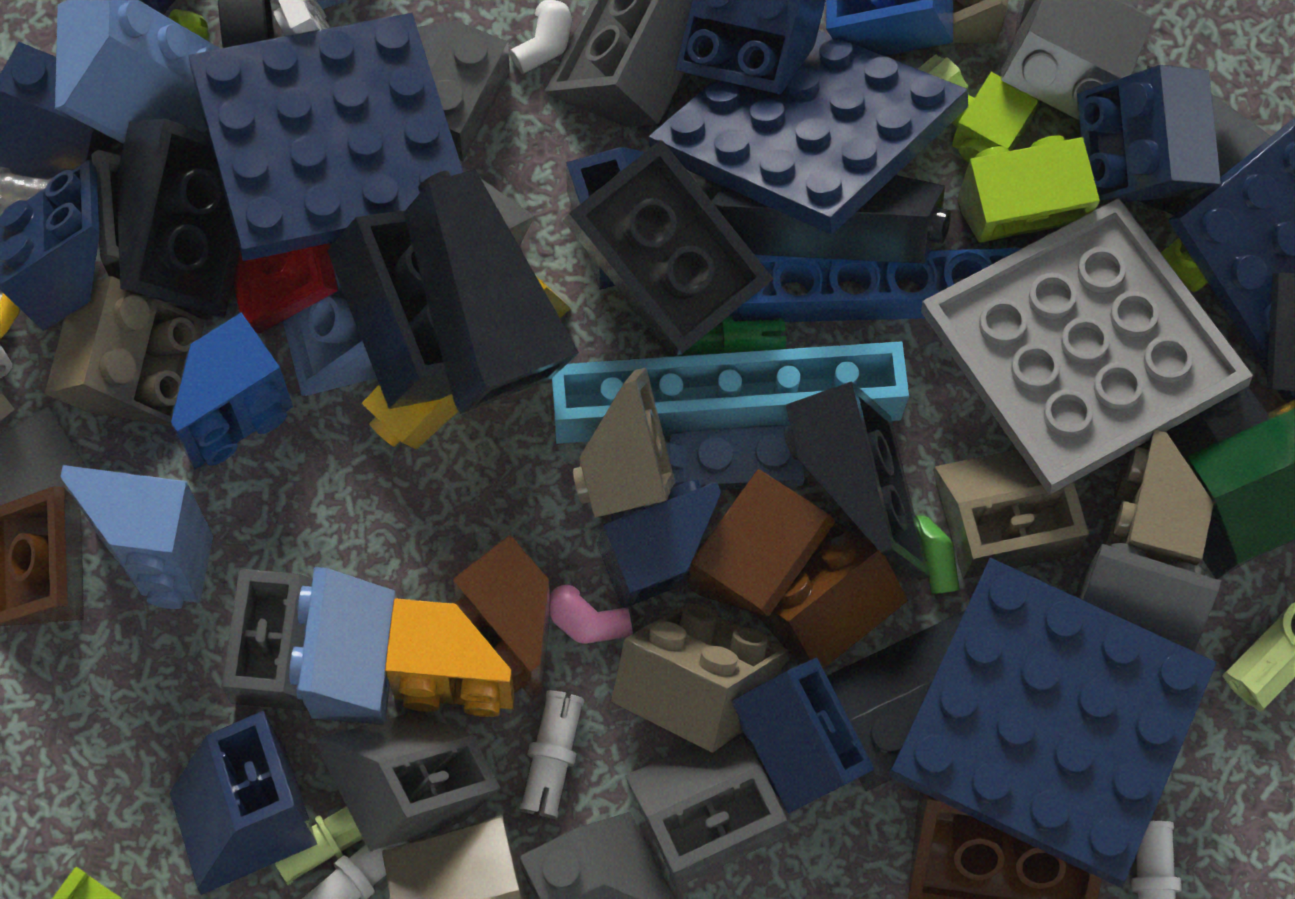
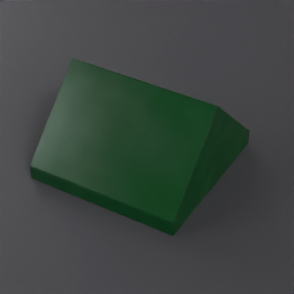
M1295 408L1187 455L1186 458L1193 473L1214 502L1212 512L1238 565L1295 540Z

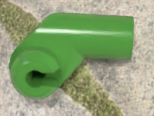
M915 515L930 574L931 594L960 590L954 547L951 539L929 517Z

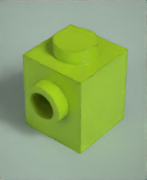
M991 72L975 98L968 95V108L951 123L957 127L952 146L959 149L960 155L968 163L979 152L992 147L1004 146L1008 147L1009 151H1013L1032 122L1039 99L1001 81V76Z

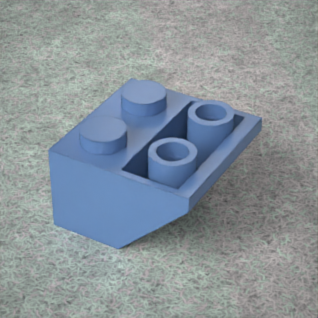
M314 567L312 587L302 586L298 603V622L305 624L304 647L293 648L289 673L290 684L297 685V699L303 700L312 719L385 725L390 688L385 668L394 598L397 599L395 590L329 568Z

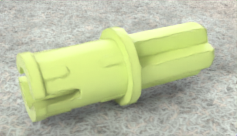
M347 806L324 820L320 815L315 817L317 824L312 826L318 843L317 845L275 863L287 885L292 884L295 879L334 856H337L339 860L343 856L342 851L363 839Z

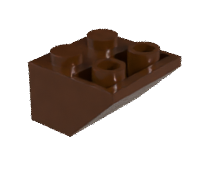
M835 522L770 616L755 614L783 647L789 650L790 655L803 664L818 658L824 669L909 600L885 555L872 542Z
M508 535L452 579L456 601L453 604H456L509 666L512 672L514 693L523 688L534 700L543 692L550 623L549 579L514 538Z

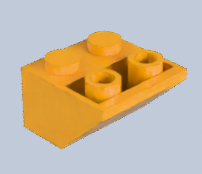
M394 598L385 668L394 699H403V706L405 708L425 712L438 711L440 703L464 705L463 711L465 713L480 717L499 716L500 708L514 709L515 695L511 669L456 604Z

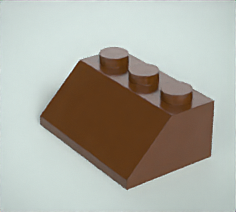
M919 793L908 899H1098L1102 883L1101 878L926 794Z

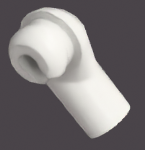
M556 0L542 1L535 11V15L538 16L535 37L510 50L511 58L522 75L565 52L572 26V16L569 8L563 2Z

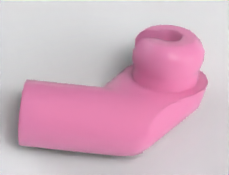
M561 585L551 592L550 617L553 623L574 641L588 644L627 638L632 635L628 607L597 612L580 596V591L572 585Z

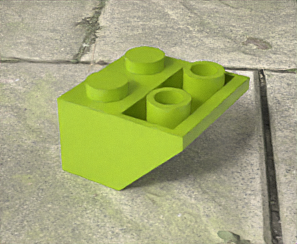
M1059 135L1037 140L1028 148L1009 151L1008 147L998 146L979 152L975 158L969 161L957 198L961 214L979 243L1066 226L1095 211L1100 202L1083 137L1065 140L1063 136Z

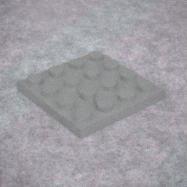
M1119 198L922 301L921 313L1049 495L1149 441L1154 430L1166 432L1248 387L1253 377V374Z

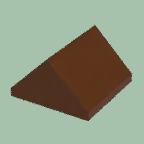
M757 469L690 564L689 588L699 596L769 617L836 521L827 512L765 472Z
M52 486L0 505V626L84 620L81 509L73 496L64 487Z

